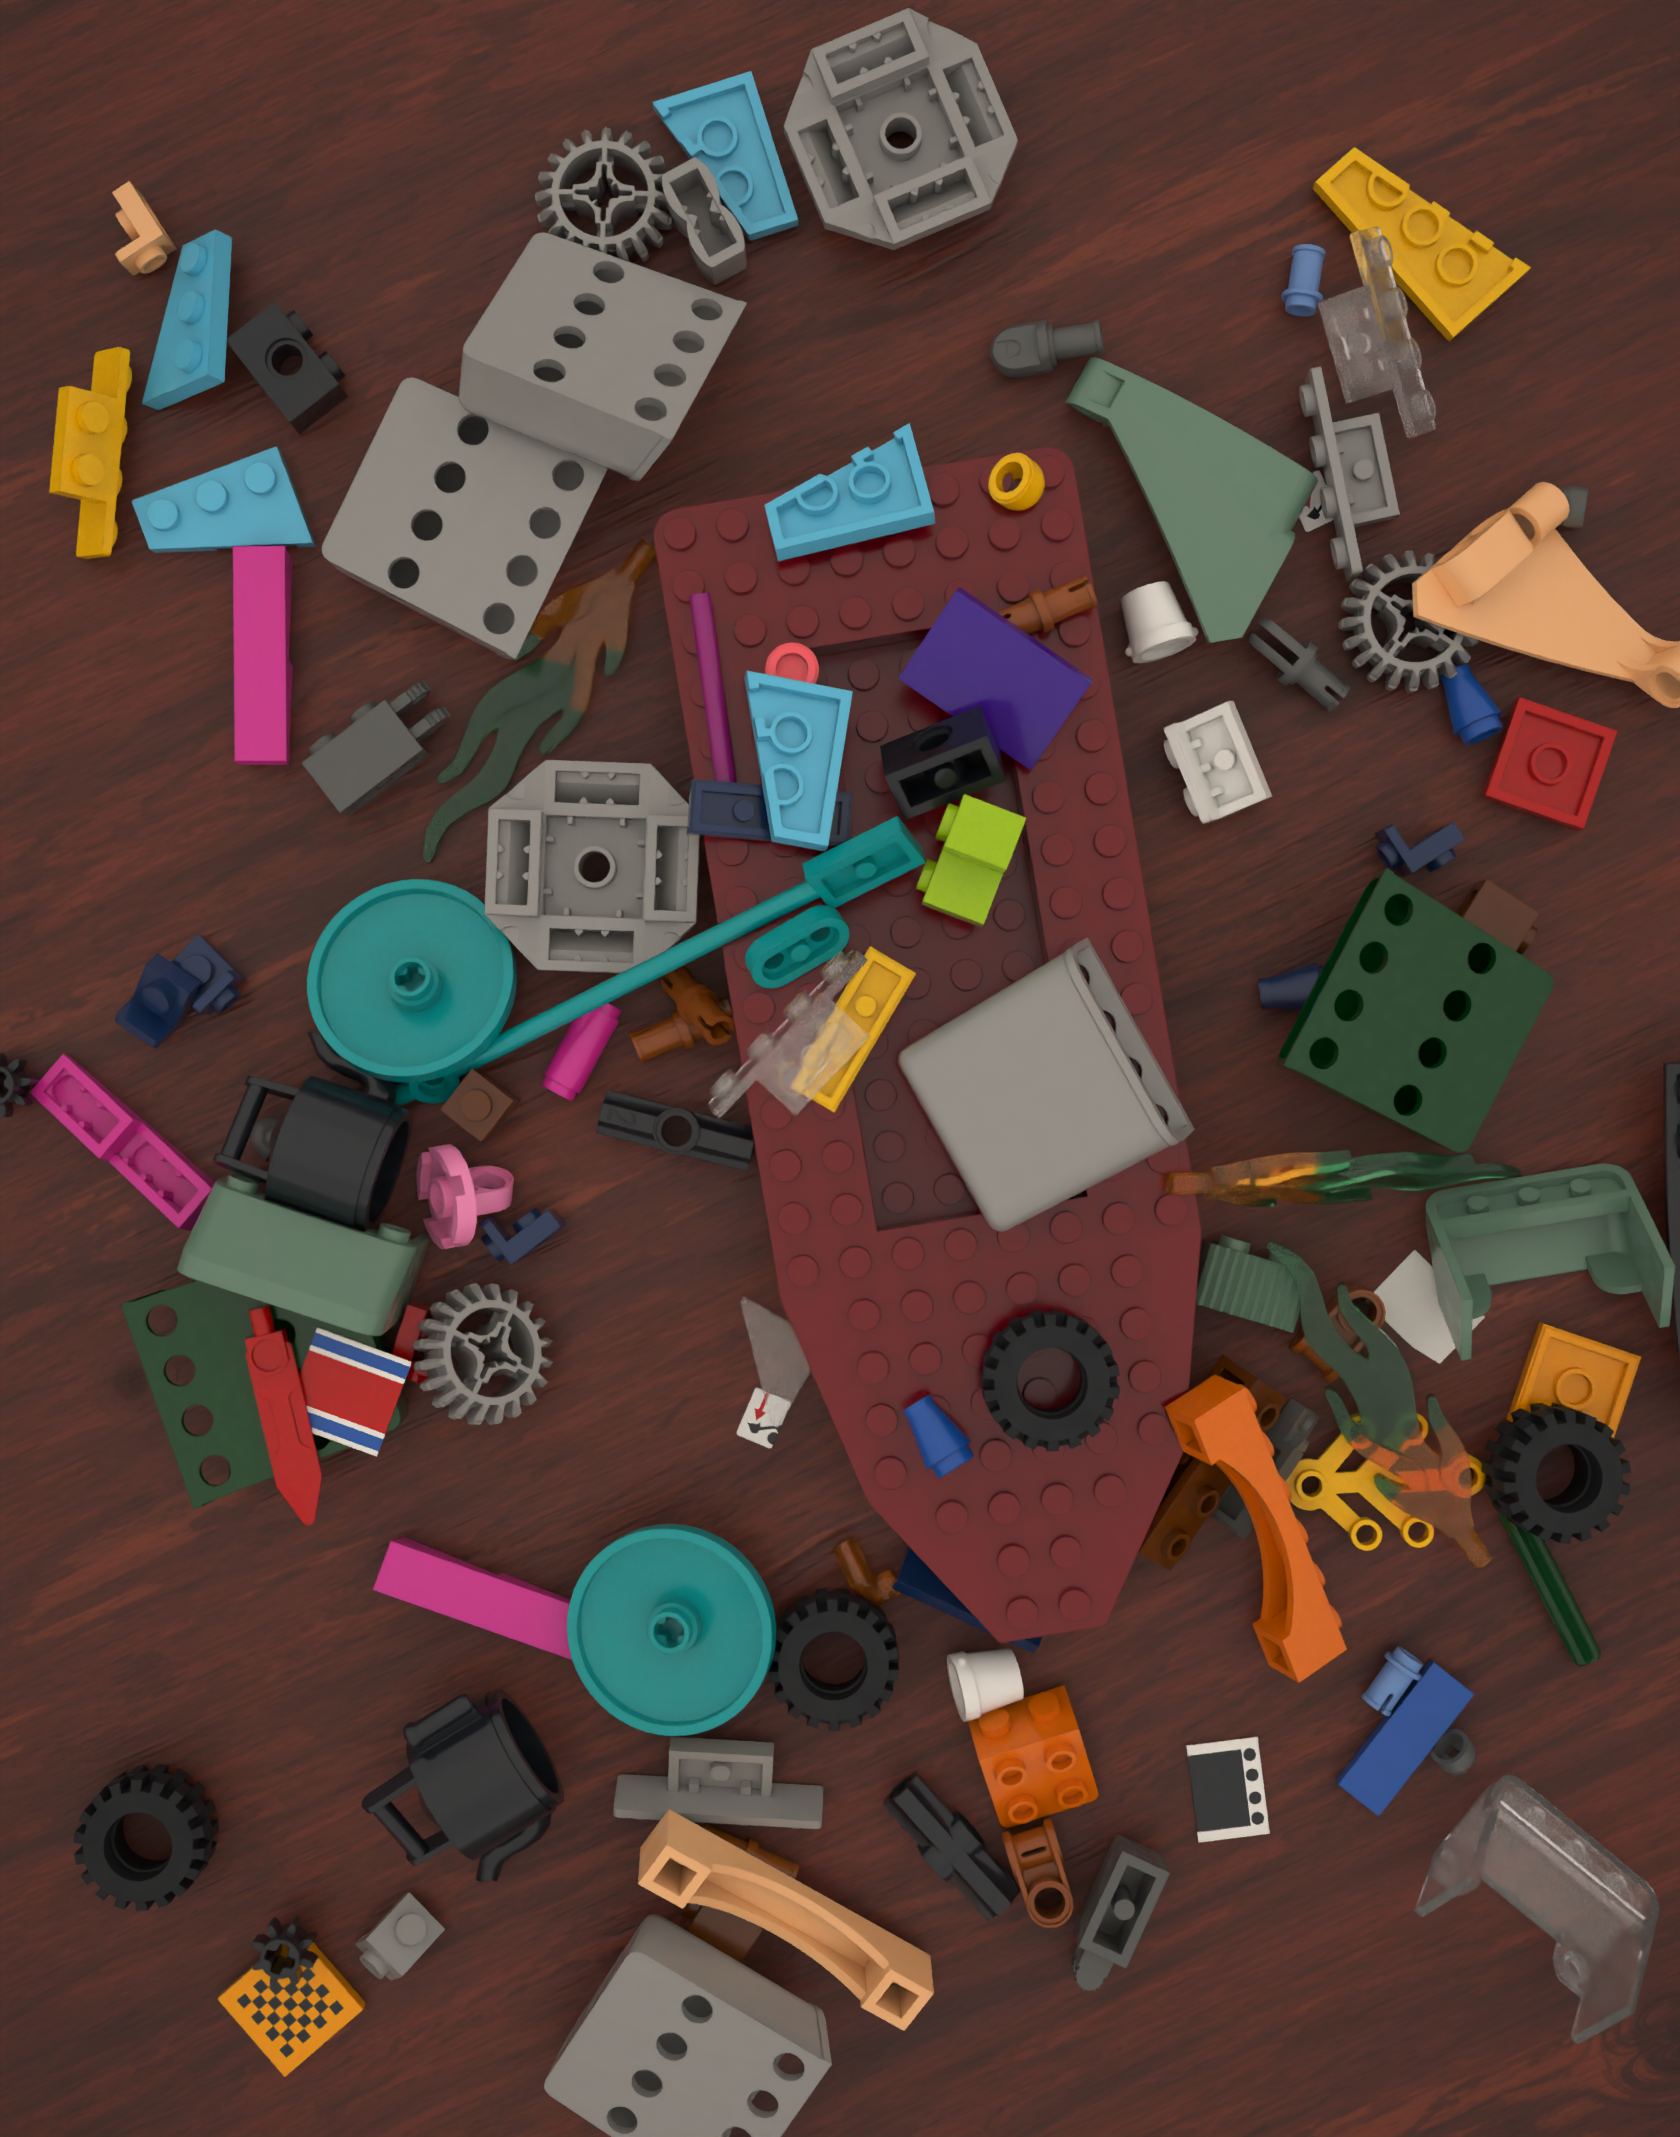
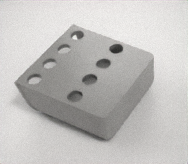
M545 232L537 233L527 244L463 346L459 386L460 404L466 411L625 475L630 480L638 482L673 440L747 303Z
M406 378L399 385L322 545V554L341 573L495 652L501 658L516 659L608 469L472 414L462 407L458 396L417 378Z
M1088 937L1067 948L1061 955L905 1047L898 1055L899 1067L985 1221L992 1229L998 1232L1007 1231L1150 1156L1181 1143L1195 1129ZM1079 965L1083 966L1084 969L1087 971L1089 976L1088 983L1086 982ZM1103 1011L1112 1016L1115 1030H1113ZM1129 1057L1139 1064L1141 1077L1138 1075ZM1155 1104L1162 1107L1166 1112L1167 1124Z
M650 1914L642 1921L569 2032L545 2080L544 2089L552 2098L611 2137H730L734 2127L746 2130L751 2137H781L832 2065L826 2019L823 2010L811 2002L807 2003L663 1916ZM785 2053H791L801 2059L804 2064V2070L795 2075L787 2074L777 2064ZM759 2090L767 2091L776 2098L778 2107L775 2110L762 2111L752 2104V2100Z

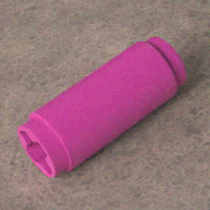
M607 1003L573 1020L544 1072L545 1077L541 1085L573 1102L577 1093H581L619 1023L617 1019L622 1010Z

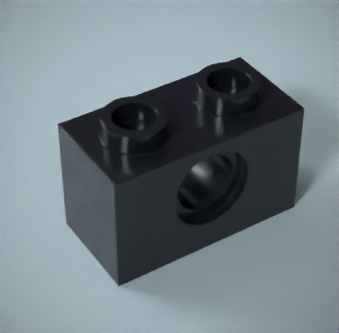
M273 302L228 337L227 343L289 423L301 434L348 397L338 383L345 377V374L327 351L319 356L314 353L306 342L314 335L295 310L285 316L278 305ZM292 355L303 357L302 366L297 373L290 376L280 374V366L287 357Z
M981 706L880 746L884 777L904 820L961 799L964 794L971 795L1006 781L1001 752Z

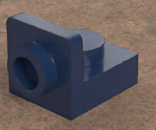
M198 934L171 961L201 982L192 1008L198 1014L211 1015L215 1011L220 1015L240 997L241 992L237 988L246 978L203 935Z
M157 953L146 963L134 996L117 1012L115 1022L149 1046L158 1048L184 1023L201 982Z
M536 1207L512 1225L517 1232L514 1237L510 1236L495 1216L487 1217L480 1223L486 1232L481 1237V1240L499 1262L506 1258L512 1265L522 1260L567 1224L554 1208L542 1214Z

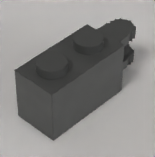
M425 681L418 682L391 703L383 700L378 705L375 701L368 702L351 715L350 721L353 723L351 726L337 736L333 732L326 734L309 748L308 751L311 756L303 761L302 764L339 813L347 817L352 816L430 756L421 742L449 720L451 716L445 707L434 709L412 728H409L402 718L404 714L422 703L429 695L431 689Z
M1118 1834L1115 1835L1073 1926L1077 1946L1074 1951L1075 1956H1072L1071 1966L1073 1967L1071 1968L1075 1977V1983H1078L1083 1991L1094 1990L1096 1992V1989H1101V1985L1104 1984L1103 1979L1108 1977L1114 1963L1127 1968L1170 1875L1162 1854Z

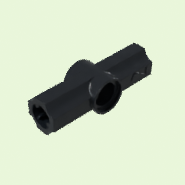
M607 1090L596 1131L597 1134L660 1149L669 1154H679L748 1172L755 1146L752 1126L612 1090ZM672 1116H682L691 1124L692 1135L690 1140L684 1145H674L665 1138L664 1125Z
M916 1771L903 1778L883 1800V1804L888 1812L902 1825V1828L918 1843L917 1848L930 1867L943 1880H951L987 1921L1002 1914L1021 1892L1014 1878L985 1849V1841L974 1826L959 1811L956 1810L953 1813Z

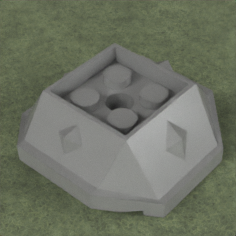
M910 8L811 49L802 79L784 124V134L824 228L891 250H896L990 210L1018 144L1017 136L978 44L950 29L928 21L929 18ZM905 132L914 139V143L907 148L898 149L891 146L887 138L892 133Z
M545 760L488 809L484 914L536 969L541 971L620 974L672 948L697 924L701 836L687 835L689 804L651 764ZM595 854L606 856L610 863L607 877L600 882L587 881L582 872L585 860Z

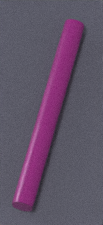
M710 593L692 594L689 596L714 779L715 781L737 783Z

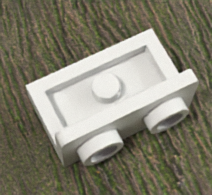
M1227 701L1183 722L1173 723L1164 727L1167 740L1164 741V749L1167 758L1174 768L1180 769L1187 786L1183 790L1185 802L1190 812L1195 817L1199 816L1203 824L1219 820L1273 797L1234 701Z

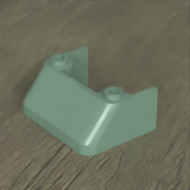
M1606 1163L1443 1189L1433 1193L1427 1199L1425 1222L1438 1302L1461 1361L1471 1359L1472 1319L1479 1318L1489 1311L1492 1302V1292L1489 1287L1491 1285L1588 1270L1595 1285L1608 1293L1629 1294L1642 1291L1658 1327L1670 1326L1675 1264L1633 1178L1622 1167Z
M235 1172L215 1181L184 1245L177 1266V1271L189 1278L365 1335L381 1336L404 1316L406 1307L411 1301L431 1237L421 1233L411 1240L409 1239L411 1234L409 1230L388 1223H380L378 1230L369 1229L363 1232L266 1200V1194L258 1190L260 1182Z

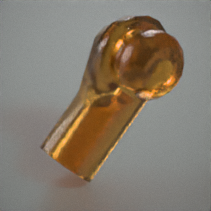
M855 1538L833 1548L849 1586L873 1604H887V1599L900 1594L899 1591L892 1589L896 1578L895 1574L890 1570H885L875 1576L870 1570Z

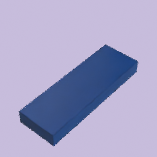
M1431 1659L1428 1660L1419 1672L1422 1675L1421 1679L1411 1682L1392 1709L1391 1715H1385L1335 1779L1340 1787L1378 1816H1380L1474 1696L1470 1689Z

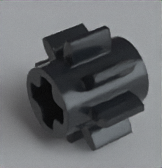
M0 1053V1076H7L3 1084L9 1091L7 1094H0V1117H13V1104L20 1106H31L33 1104L27 1095L30 1086L37 1084L38 1079L29 1078L23 1071L27 1064L26 1059L17 1058L8 1066L5 1053Z
M298 1916L295 1917L292 1923L281 1925L276 1917L272 1918L267 1925L269 1936L258 1934L252 1942L251 1946L262 1951L252 1968L253 1970L263 1969L270 1976L271 1986H274L278 1979L288 1977L294 1985L298 1984L303 1976L301 1966L313 1968L318 1959V1955L308 1951L309 1946L317 1937V1933H307L299 1926L300 1917ZM280 1944L290 1947L288 1951L290 1958L280 1955L282 1952Z

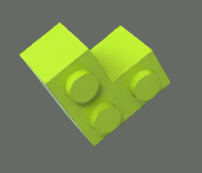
M966 794L963 795L959 807L948 803L935 839L945 842L937 862L930 859L926 860L916 886L917 890L925 892L921 905L982 927L1003 873L1007 870L1026 817Z

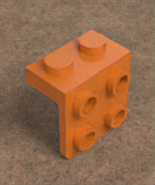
M1065 1685L1025 1697L1017 1702L982 1714L979 1719L968 1721L978 1760L1001 1826L1010 1828L1067 1809L1079 1807L1097 1799L1099 1795Z

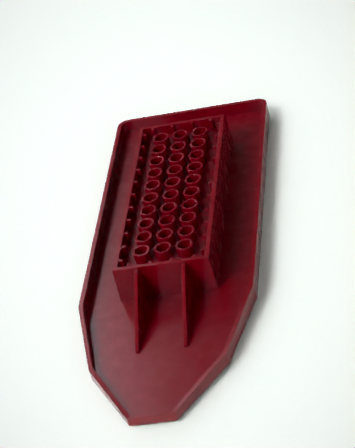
M1042 447L922 467L934 509L935 524L782 561L777 560L764 505L790 490L676 508L661 516L654 528V543L694 779L715 781L689 596L692 594L710 593L737 783L762 785L744 680L746 670L765 674L767 658L776 647L792 642L802 644L808 647L817 658L819 664L817 684L853 691L837 788L839 792L853 793L850 839L898 816L922 847L925 861L930 859L937 862L945 842L935 839L948 804L904 820L884 777L880 746L953 716L898 678L959 587L996 612L1028 599V593L1039 589L1042 593L1068 583L1083 574L1087 575L1089 579L1088 584L1091 583L1095 592L1075 469L1071 459L1059 449ZM1012 453L1025 454L1035 461L1041 468L1045 479L1044 491L1039 501L1032 507L1020 511L1007 509L991 497L988 489V481L992 469L1003 457ZM1007 473L1002 481L1004 492L1016 489L1021 483L1022 478L1015 479L1012 482L1011 473ZM1098 607L1090 608L1054 623L1055 629L1043 633L1041 629L1029 633L1031 637L1091 677L1093 682L1031 771L1000 750L1006 781L968 795L1026 817L1007 870L1003 873L982 927L921 905L925 892L917 890L916 886L925 866L924 863L836 907L835 909L839 911L849 928L850 935L846 946L833 958L784 986L770 989L756 984L745 965L746 952L755 940L812 907L827 905L821 897L722 946L781 1303L868 1503L999 1643L1106 1625L1183 1454L1165 1406L1189 1392L1202 1231L1186 1139L1007 1231L998 1232L992 1229L985 1221L898 1064V1055L905 1047L1061 955L1067 948L1088 937L1180 1102ZM962 798L953 801L950 804L959 807ZM703 836L718 924L805 881L802 864L824 853V851L771 841ZM828 846V848L826 849V851H828V850H830V849H832V848H834V847ZM871 946L912 970L916 975L834 1113L788 1085ZM1079 965L1080 970L1086 982L1088 983V973L1083 966ZM1103 1011L1113 1030H1115L1112 1016ZM1129 1057L1138 1075L1141 1077L1139 1064ZM1155 1104L1167 1124L1166 1112L1162 1107ZM1040 1309L1042 1312H1051V1309H1055L1080 1317L1093 1327L1108 1343L1113 1351V1358L1118 1364L1120 1376H1117V1384L1120 1387L1119 1399H1114L1112 1408L1115 1410L1109 1421L1103 1420L1099 1425L1101 1431L1092 1438L1089 1434L1080 1440L1082 1445L1072 1449L1069 1445L1060 1446L1059 1451H1047L1045 1447L1039 1446L1035 1450L1024 1446L1023 1442L1016 1438L1013 1440L1004 1433L998 1423L996 1424L983 1397L980 1371L983 1368L982 1358L985 1349L988 1350L993 1342L991 1338L998 1329L1002 1331L1009 1325L1008 1321L1016 1316L1021 1318L1029 1315L1028 1311ZM1046 1348L1030 1355L1023 1362L1017 1376L1018 1389L1022 1398L1032 1407L1041 1410H1052L1067 1404L1077 1393L1081 1382V1372L1076 1360L1069 1353L1058 1348ZM927 1395L932 1397L935 1404L972 1441L968 1446L973 1452L974 1457L940 1479L937 1478L932 1468L926 1471L910 1424L903 1413L905 1409Z

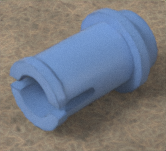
M1300 244L1293 247L1288 289L1284 290L1281 296L1287 313L1295 316H1312L1316 313V308L1322 304L1323 295L1319 293V286L1326 253L1323 248L1312 244Z
M1397 1646L1393 1653L1386 1652L1384 1656L1387 1662L1369 1688L1361 1695L1377 1711L1381 1708V1713L1386 1716L1391 1715L1392 1709L1413 1679L1419 1681L1422 1677L1419 1671L1424 1664L1400 1646Z

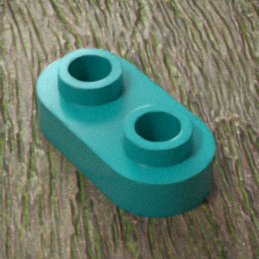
M828 905L812 907L755 940L746 952L745 965L753 980L759 986L770 989L784 986L839 954L849 940V928L839 911L834 907Z

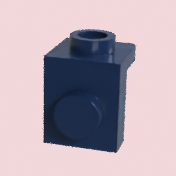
M1452 822L1442 826L1408 848L1396 827L1391 824L1375 833L1380 842L1375 848L1384 865L1391 871L1397 869L1401 877L1417 871L1424 865L1430 873L1456 857L1452 848L1464 841L1465 838L1456 824Z

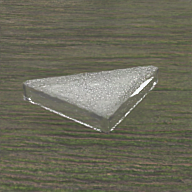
M744 1296L740 1304L770 1422L778 1428L811 1370L791 1324Z

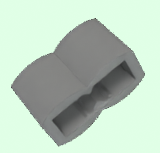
M694 157L662 174V186L668 214L672 217L673 224L677 230L689 239L691 255L701 275L711 284L717 285L747 268L743 232L734 215L721 205L716 180L706 165Z

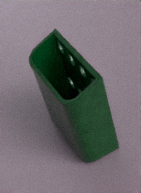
M1385 868L1371 878L1358 899L1281 1047L1275 1066L1282 1070H1287L1429 1143L1458 1153L1464 1152L1469 1149L1550 995L1554 985L1553 977L1540 966L1396 876L1390 869Z
M198 1280L168 1290H160L121 1304L193 1510L218 1498L274 1477L245 1356L247 1348L244 1339L254 1335L248 1310L270 1305L275 1330L286 1328L288 1341L293 1346L299 1375L317 1327L391 1354L385 1335L371 1336L357 1333ZM158 1305L169 1306L177 1316V1326L169 1335L156 1334L149 1326V1314ZM175 1355L187 1356L194 1363L195 1375L187 1385L174 1384L167 1376V1363ZM403 1388L386 1433L397 1428L408 1416L409 1406ZM193 1405L205 1406L213 1416L212 1428L204 1435L192 1434L184 1425L185 1412ZM313 1434L319 1459L349 1448V1446ZM219 1455L228 1461L229 1476L224 1484H210L203 1477L201 1468L208 1456Z

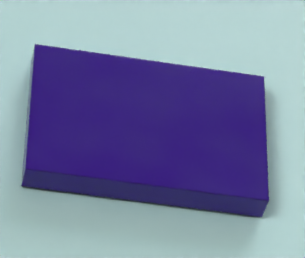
M961 587L954 592L898 678L951 716H956L981 706L999 749L1030 771L1093 682L1091 677Z

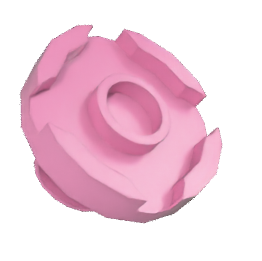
M452 1144L429 1147L428 1152L420 1154L416 1171L418 1200L428 1199L432 1215L431 1218L423 1219L425 1228L432 1241L440 1249L469 1245L475 1234L478 1215L499 1212L511 1205L514 1184L513 1175L508 1170L497 1166L489 1165L468 1168L461 1152Z

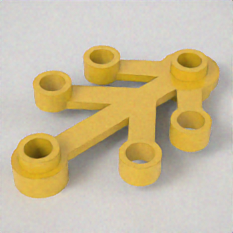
M1404 1411L1396 1417L1394 1428L1356 1471L1336 1472L1356 1446H1368L1376 1437L1375 1424L1371 1419L1362 1414H1352L1347 1417L1343 1422L1342 1432L1318 1459H1301L1285 1482L1290 1488L1292 1498L1289 1501L1293 1505L1308 1511L1321 1508L1348 1532L1350 1541L1357 1548L1370 1551L1381 1543L1382 1530L1380 1526L1371 1518L1359 1517L1336 1494L1358 1492L1399 1528L1400 1535L1405 1542L1412 1547L1422 1548L1427 1546L1434 1537L1433 1525L1424 1516L1413 1514L1388 1491L1446 1487L1456 1495L1467 1497L1476 1494L1482 1489L1483 1483L1486 1480V1474L1482 1472V1463L1478 1459L1463 1452L1451 1454L1444 1460L1441 1466L1387 1469L1409 1444L1420 1443L1428 1433V1424L1423 1416L1414 1411ZM1410 1418L1417 1419L1419 1423L1418 1432L1413 1436H1405L1402 1431L1404 1422ZM1358 1421L1365 1422L1368 1428L1367 1434L1362 1439H1353L1350 1433L1352 1425ZM1464 1467H1471L1474 1473L1473 1480L1467 1485H1460L1457 1480L1458 1472ZM1309 1476H1315L1319 1480V1487L1312 1494H1306L1302 1491V1482ZM1415 1522H1422L1425 1526V1533L1419 1539H1411L1408 1535L1409 1527ZM1363 1525L1372 1526L1374 1531L1373 1537L1368 1542H1359L1356 1537L1358 1529Z

